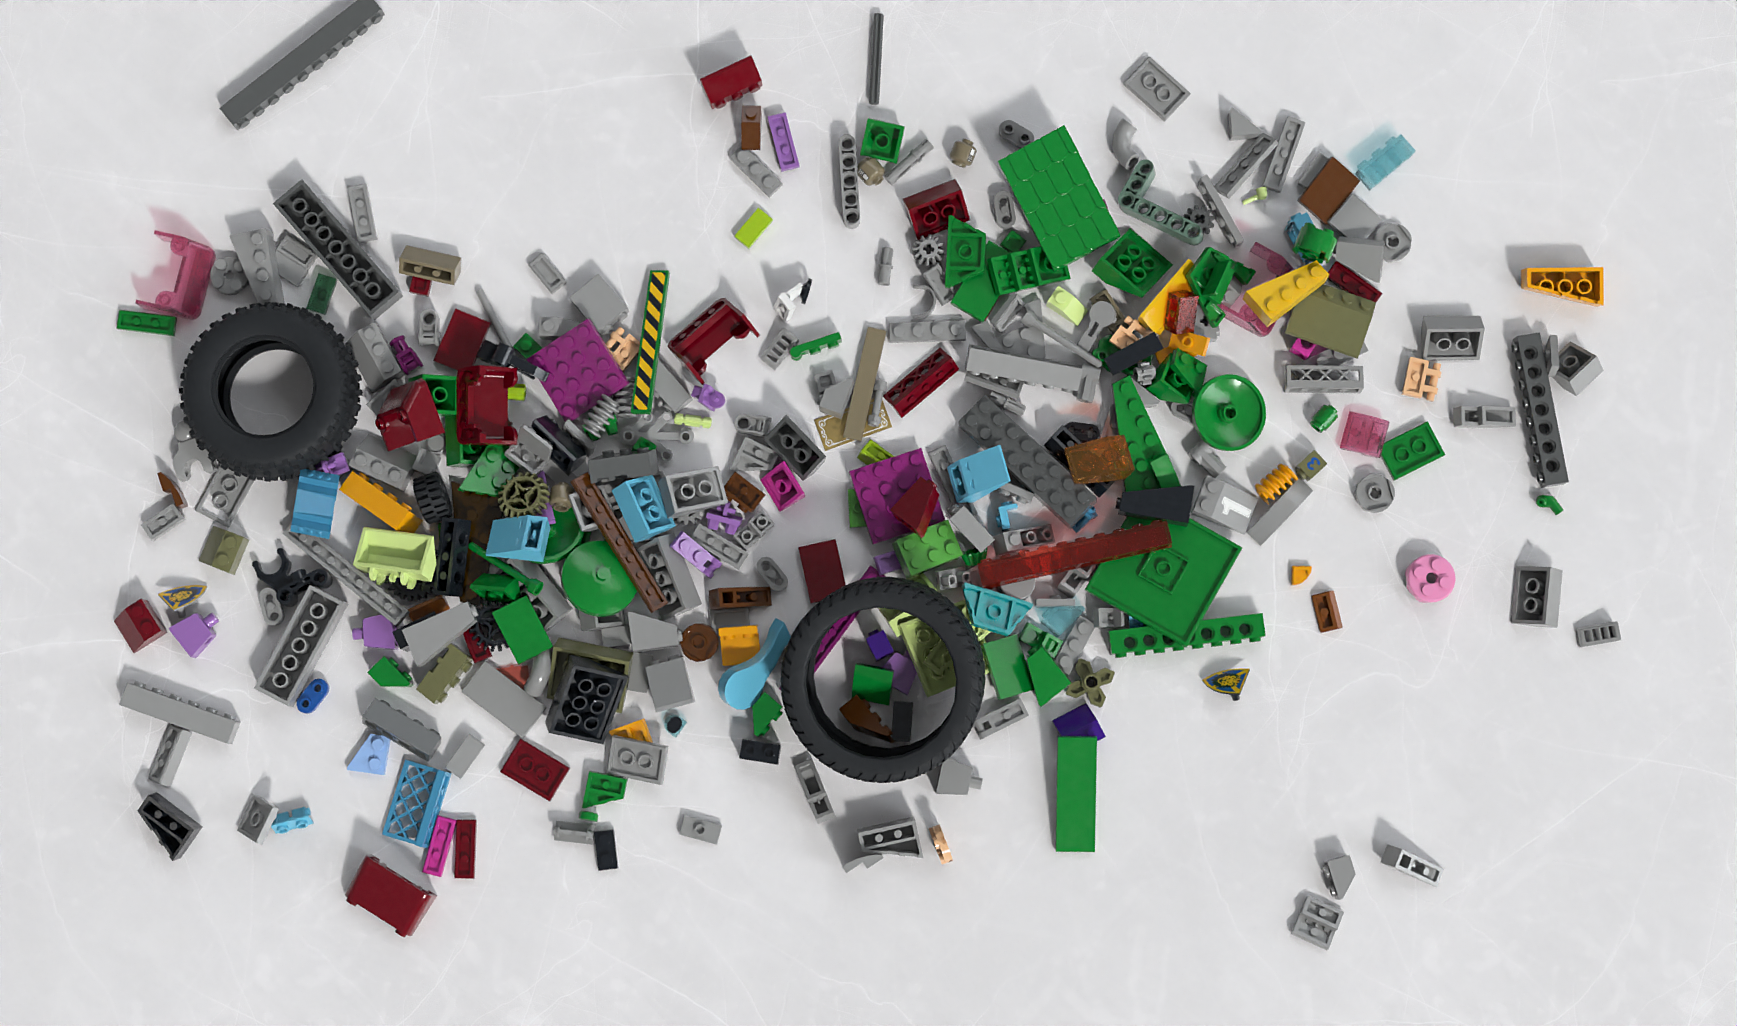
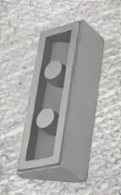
M172 724L169 725L148 779L165 786H171L192 732Z

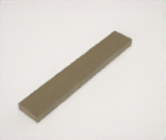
M871 327L867 329L843 438L862 442L887 331Z

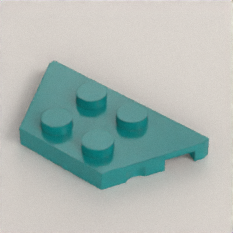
M966 582L962 584L971 625L1008 636L1024 618V615L1033 607V603Z

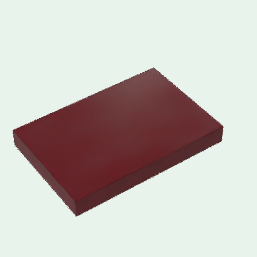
M455 308L433 361L456 371L462 367L474 366L477 359L476 355L485 340L491 322Z
M836 539L798 547L811 604L820 602L832 592L846 585Z
M520 738L500 772L551 802L569 772L570 767Z

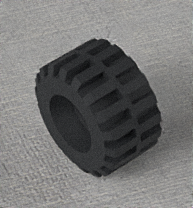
M436 471L413 479L414 494L421 514L428 524L441 521L442 517H452V505L446 486Z

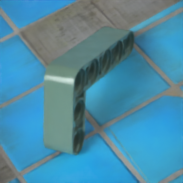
M1141 160L1118 197V203L1122 212L1190 245L1200 244L1203 240L1201 227L1197 223L1143 198L1154 180L1156 172L1150 160ZM1144 169H1150L1148 173H1142ZM1136 184H1140V185H1141L1140 188H1138V189H1133V186H1134V185H1136ZM1127 200L1132 201L1129 205H1123ZM1148 208L1147 212L1140 213L1141 209ZM1159 216L1165 217L1162 221L1156 220ZM1175 224H1181L1180 228L1173 229ZM1192 232H1198V235L1195 237L1189 236Z

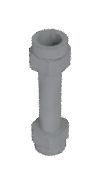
M876 380L873 390L876 393L872 415L868 416V425L872 427H879L881 423V417H879L883 392L886 393L887 382L882 380Z

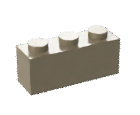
M406 245L399 257V273L455 285L461 273V257Z

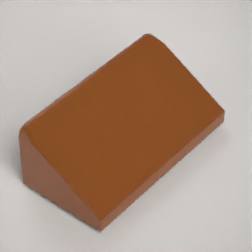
M1334 591L1311 595L1320 633L1343 628Z
M438 595L407 610L410 612L408 615L411 620L415 621L433 611L440 614L449 610L450 607L445 596Z

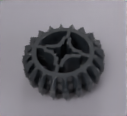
M488 600V607L481 603V611L476 608L478 616H476L477 622L471 626L474 628L469 630V634L475 633L471 638L472 641L479 639L476 645L479 647L484 643L483 650L491 646V652H494L495 646H497L499 652L502 651L501 645H504L506 649L509 648L505 638L497 641L492 640L495 634H502L500 628H496L491 634L492 625L490 623L496 622L494 617L491 619L482 618L484 614L496 611L506 605V602H503L502 606H498V600H495L493 606L491 601ZM478 623L483 624L488 629L486 638L481 634Z

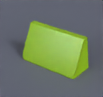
M871 439L857 456L866 465L895 457Z

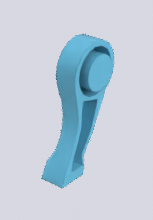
M775 618L760 651L751 659L729 668L722 674L719 680L718 692L720 698L726 704L737 710H745L757 702L766 680L775 668L780 655L790 640L791 635L784 622Z

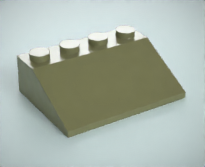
M1323 284L1292 308L1285 334L1358 359L1376 302Z
M558 637L553 647L551 673L546 698L554 699L569 655L588 658L630 677L634 652ZM629 678L618 704L617 713L623 712Z

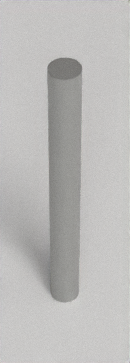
M483 289L476 291L501 342L513 348Z

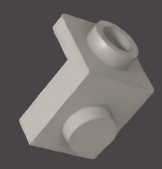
M1117 608L1093 609L1094 628L1124 627V612Z

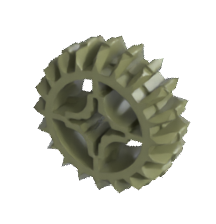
M519 472L518 477L512 475V480L505 479L507 485H501L503 491L498 492L500 497L498 503L506 517L518 518L519 516L542 515L541 510H547L546 503H550L548 498L550 492L547 490V484L544 483L542 478H538L537 474L531 475L530 472H526L523 475L522 472ZM522 492L525 495L526 502L523 500ZM515 507H525V509H515Z

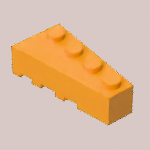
M1603 267L1525 268L1521 270V289L1595 307L1603 306Z
M353 471L339 488L341 492L396 531L415 533L423 520L410 512L413 508L404 502L401 505L397 503L398 498L390 492L387 495L383 493L384 488L376 482L373 485L368 482L370 478L360 472L359 475Z

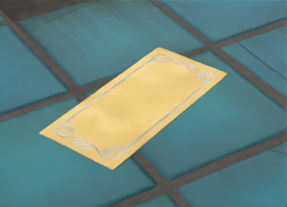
M871 399L868 416L872 415L874 399ZM883 400L879 417H881L879 427L869 426L867 416L863 437L892 427ZM849 408L845 409L842 419L827 415L814 420L825 451L855 441L843 438Z

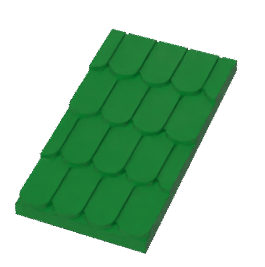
M1065 125L998 161V165L1054 273L1120 237L1118 228Z

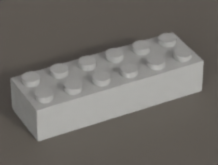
M309 585L254 689L287 706L294 707L348 604Z

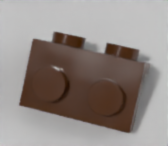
M734 472L724 485L727 500L730 502L732 500L738 503L737 507L744 513L748 511L753 513L766 496L765 493L737 472Z

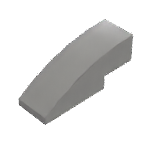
M1459 406L1453 408L1454 427L1461 428L1515 427V407Z
M1092 539L1057 586V589L1070 599H1073L1108 549L1095 539Z
M813 759L795 765L794 767L817 823L820 824L836 817Z

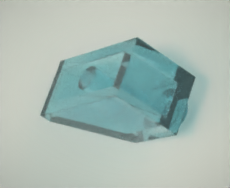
M1083 606L1055 607L1053 610L1048 608L1042 615L1044 619L1041 623L1058 638L1085 608Z

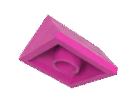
M785 461L781 462L760 479L780 512L805 497V493Z

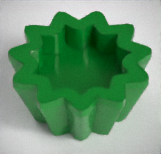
M976 548L962 551L963 555L961 557L968 566L986 562L987 548L981 553Z

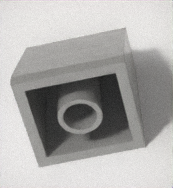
M679 655L667 657L668 661L661 663L659 659L648 662L649 666L645 667L656 712L695 702L684 657L679 658Z

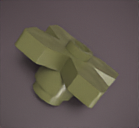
M1080 658L1075 666V671L1081 680L1069 684L1066 695L1078 698L1087 692L1090 704L1101 708L1106 696L1100 686L1111 683L1115 672L1103 668L1093 673L1090 662ZM1087 680L1093 681L1092 687L1087 686Z

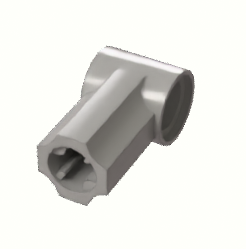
M1082 363L1083 372L1076 400L1092 403L1101 367L1097 368L1093 365Z
M1200 440L1187 453L1194 463L1201 465L1213 478H1216L1226 468L1213 454L1210 446L1203 440Z

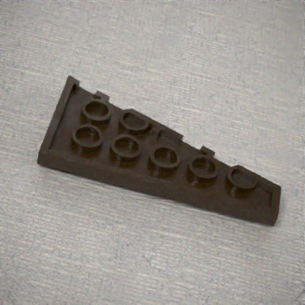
M451 481L454 518L471 520L469 543L473 542L487 550L493 520L502 519L503 511H501L500 504L498 503L500 497H493L488 494L480 495L470 491L462 492L457 490L461 484ZM469 548L463 594L459 598L460 602H469L471 605L480 606L482 598L470 589V585L483 573H488L491 563Z

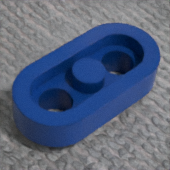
M323 679L313 680L298 698V710L306 714L314 712L329 693V684ZM317 685L321 686V690L319 692L315 690V687ZM305 700L309 701L308 707L303 706Z

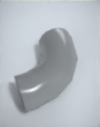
M1122 118L1113 134L1112 147L1115 158L1125 169L1130 170L1139 160V155L1131 146V139L1137 128Z
M553 648L534 657L530 675L524 685L525 692L532 697H539L547 685L551 673Z

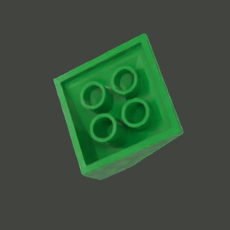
M1130 228L1100 258L1092 272L1106 284L1143 298L1173 264Z

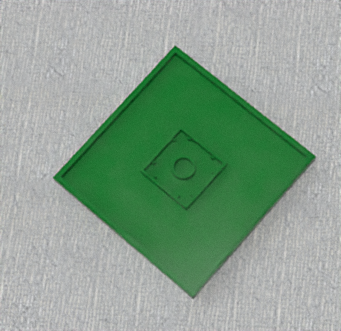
M1127 516L1086 586L1085 591L1186 648L1243 547L1189 518L1187 527Z

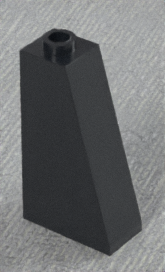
M1187 485L1122 492L1121 498L1117 497L1115 509H1119L1118 515L1187 527L1195 486Z

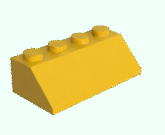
M1190 259L1183 264L1138 318L1139 324L1147 330L1150 329L1160 336L1166 329L1164 324L1168 320L1173 321L1179 313L1176 310L1181 305L1185 307L1190 301L1189 295L1193 290L1186 278V274L1194 265Z

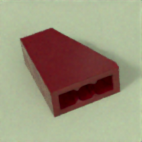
M922 477L890 509L896 520L920 538L925 536L940 496L936 490L937 485L932 480L928 479L926 481Z

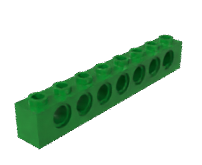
M1263 613L1202 620L1188 646H1192V649L1204 648L1203 644H1211V647L1223 646L1222 642L1230 641V645L1241 644L1242 640L1249 639V642H1259L1262 637L1266 636ZM1241 624L1248 627L1249 631L1246 635L1239 631ZM1148 626L1107 632L1110 655H1115V658L1127 657L1126 653L1133 652L1134 656L1146 655V651L1153 650L1154 654L1164 653L1165 649L1172 648L1173 651L1184 650V646L1173 640L1169 644L1165 643L1162 639L1163 634ZM1224 626L1229 629L1228 637L1221 635V627ZM1202 629L1210 631L1209 639H1204L1201 636ZM1149 635L1152 637L1153 644L1151 646L1144 644V636ZM1125 638H1131L1134 641L1132 648H1127L1124 645Z

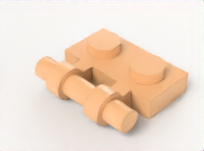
M1128 315L1124 320L1129 325L1128 329L1120 325L1109 342L1121 350L1140 340L1132 334L1134 330L1143 337L1153 332L1140 325V321L1136 318L1132 319Z
M619 326L615 332L613 331L609 335L610 338L605 344L622 372H624L639 354L640 341L631 334H628L623 339L621 336L625 330ZM618 342L620 345L612 352L610 349Z
M1410 357L1401 395L1420 399L1423 392H1426V400L1433 402L1438 392L1436 387L1438 378L1441 377V364L1434 363L1433 369L1428 368V360ZM1426 375L1431 377L1429 386L1424 385Z

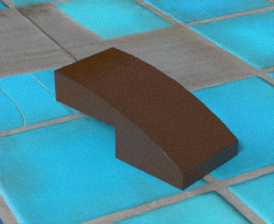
M162 472L157 473L162 490L166 493H172L176 507L181 509L188 507L187 501L177 484Z

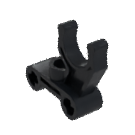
M484 340L476 355L478 359L491 365L517 368L518 372L532 380L536 377L546 382L549 376L548 372L515 356V350L501 342L497 345Z
M283 548L277 549L282 564L280 569L274 574H265L262 571L261 563L258 561L252 562L257 577L277 591V600L286 607L296 605L298 594L306 591L309 585L317 586L320 589H328L333 582L332 576L323 569H316L308 574L305 569H300L288 575L292 563ZM321 576L325 577L323 582L319 581Z

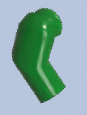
M1540 495L1536 498L1537 506L1551 508L1555 515L1563 511V508L1554 496Z

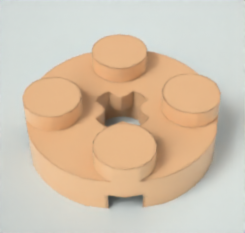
M940 824L928 828L941 864L953 861Z

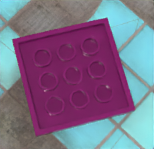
M590 318L527 358L529 363L549 373L546 382L539 381L565 422L567 420L574 421L592 409L593 406L598 405V400L604 401L601 397L602 394L610 397L630 384Z
M922 448L848 472L872 545L912 532L895 519L890 509L920 477L926 481L928 479L932 480ZM939 499L928 526L945 521Z

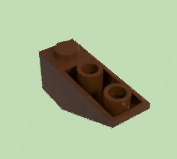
M855 695L839 708L840 712L855 730L892 744L895 742L891 737L893 732L887 725L882 726L880 724L882 719L876 712L871 713L869 710L871 706L865 698L861 700Z

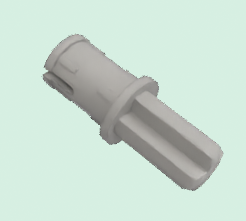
M889 247L882 248L881 263L878 265L880 268L878 284L883 286L890 285L891 269H893V249Z
M995 391L991 392L990 395L997 399L989 396V399L994 404L1002 407V410H1009L1019 416H1022L1025 412V405L1010 399L1011 397L1009 396L1006 397Z

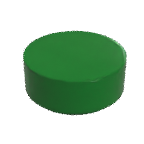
M581 811L579 812L578 819L598 822L599 815L593 812Z

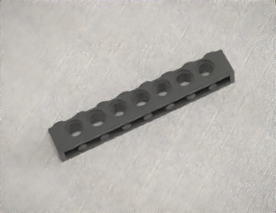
M1540 332L1520 335L1513 339L1511 349L1516 355L1515 369L1519 372L1520 379L1518 380L1519 389L1523 391L1524 396L1522 398V405L1527 412L1526 425L1528 428L1530 427L1531 435H1529V442L1534 448L1533 462L1537 465L1538 469L1536 474L1537 482L1541 484V488L1564 485L1569 480ZM1524 351L1531 353V359L1525 357ZM1528 369L1535 372V378L1528 375ZM1532 388H1536L1538 390V396H1534L1532 394ZM1536 406L1542 409V415H1538L1535 412ZM1539 425H1543L1546 428L1545 434L1539 431ZM1543 443L1549 446V452H1545L1542 449ZM1547 462L1553 465V471H1549L1546 468Z

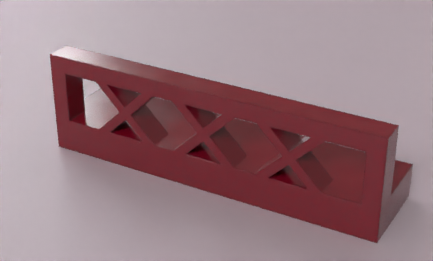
M939 348L885 393L883 398L903 418L955 374L959 368L953 358L942 348ZM941 355L944 357L939 362H935ZM924 369H928L925 374H921ZM910 381H914L911 386L906 387ZM899 393L898 397L894 400L891 399L892 396Z

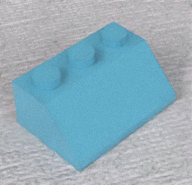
M653 475L625 481L612 490L635 543L652 538L676 526L673 518H667L662 495Z

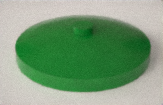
M1226 374L1208 380L1198 390L1192 405V420L1198 435L1209 446L1221 451H1236L1248 447L1259 437L1266 421V406L1262 394L1252 382L1238 375Z
M515 507V509H525V507ZM572 507L566 512H559L553 509L556 523L550 524L543 562H530L538 564L558 562L568 557L579 546L584 532L580 530Z
M590 541L581 544L568 555L561 571L563 592L575 608L588 615L605 617L619 613L630 604L637 592L606 541Z

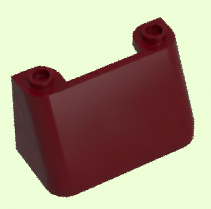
M476 365L462 367L458 370L456 378L457 440L460 444L517 445L518 433L514 427L508 426V388H513L518 381L517 368Z
M372 854L366 855L345 893L346 901L353 906L358 904L396 928L395 932L400 936H412L437 895L429 890L422 889L423 887L417 886L387 867L385 863H379L380 859Z

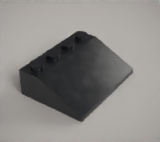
M569 655L545 721L548 732L604 744L629 678L628 675L588 658Z

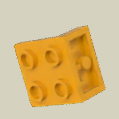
M758 625L718 628L723 666L738 665L746 662L760 651Z

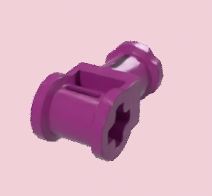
M404 335L398 336L389 342V345L395 349L398 362L407 376L417 367L424 366L416 352L411 347H408Z

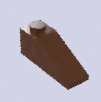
M733 587L709 590L710 610L772 606L771 588Z

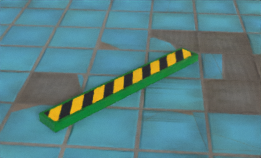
M650 270L630 411L632 414L651 415L670 278L668 270Z

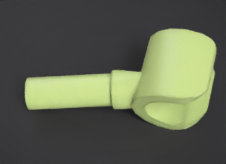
M1266 187L1257 188V195L1243 200V205L1254 200L1266 199Z

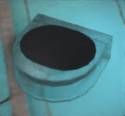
M670 715L666 718L664 727L668 733L677 738L688 722L680 716Z

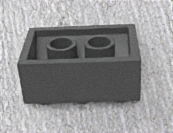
M787 415L781 419L764 439L802 481L813 475L825 462L826 456Z

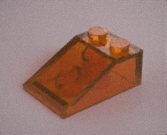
M1125 435L1107 436L1064 449L1074 484L1124 480L1135 470Z

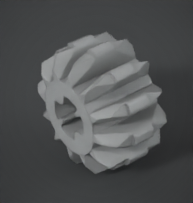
M928 235V240H926L924 236H921V242L915 241L917 247L912 248V251L916 253L913 258L919 259V265L926 262L925 267H929V262H931L935 266L936 260L942 261L940 255H943L945 251L940 249L943 247V243H937L938 237L931 240L932 236ZM926 248H931L930 254H926Z

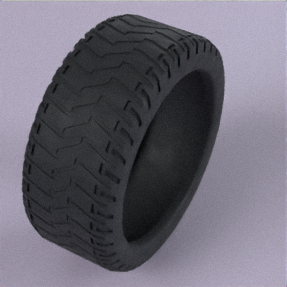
M872 577L858 580L842 586L817 603L801 619L792 633L785 649L781 666L780 683L784 710L800 742L816 759H819L827 767L832 768L833 771L846 775L849 778L873 783H894L921 776V774L928 773L945 762L962 745L970 733L981 708L985 689V662L983 660L982 648L979 645V640L973 627L965 615L946 596H943L935 589L929 588V586L920 582L898 577ZM872 608L897 609L917 617L935 631L945 643L953 661L956 677L954 703L949 715L941 726L926 738L910 745L893 748L864 744L852 739L835 726L824 712L818 699L814 670L816 655L822 639L839 619L859 610Z

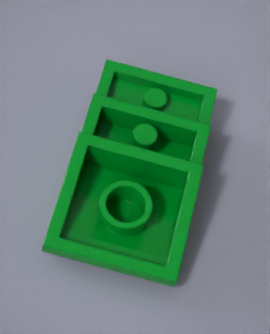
M1034 247L987 259L996 296L1071 279L1068 266L1055 273L1053 272L1041 247Z

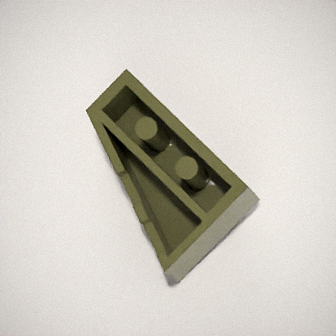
M453 643L447 646V652L443 657L439 656L436 660L438 663L432 670L428 671L416 688L433 704L442 703L448 696V690L451 687L455 688L461 679L459 677L463 672L467 673L473 665L471 663L473 661L472 657Z

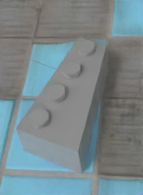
M264 228L230 235L231 242L257 302L263 306L265 302H277L278 306L280 303H284L273 232Z

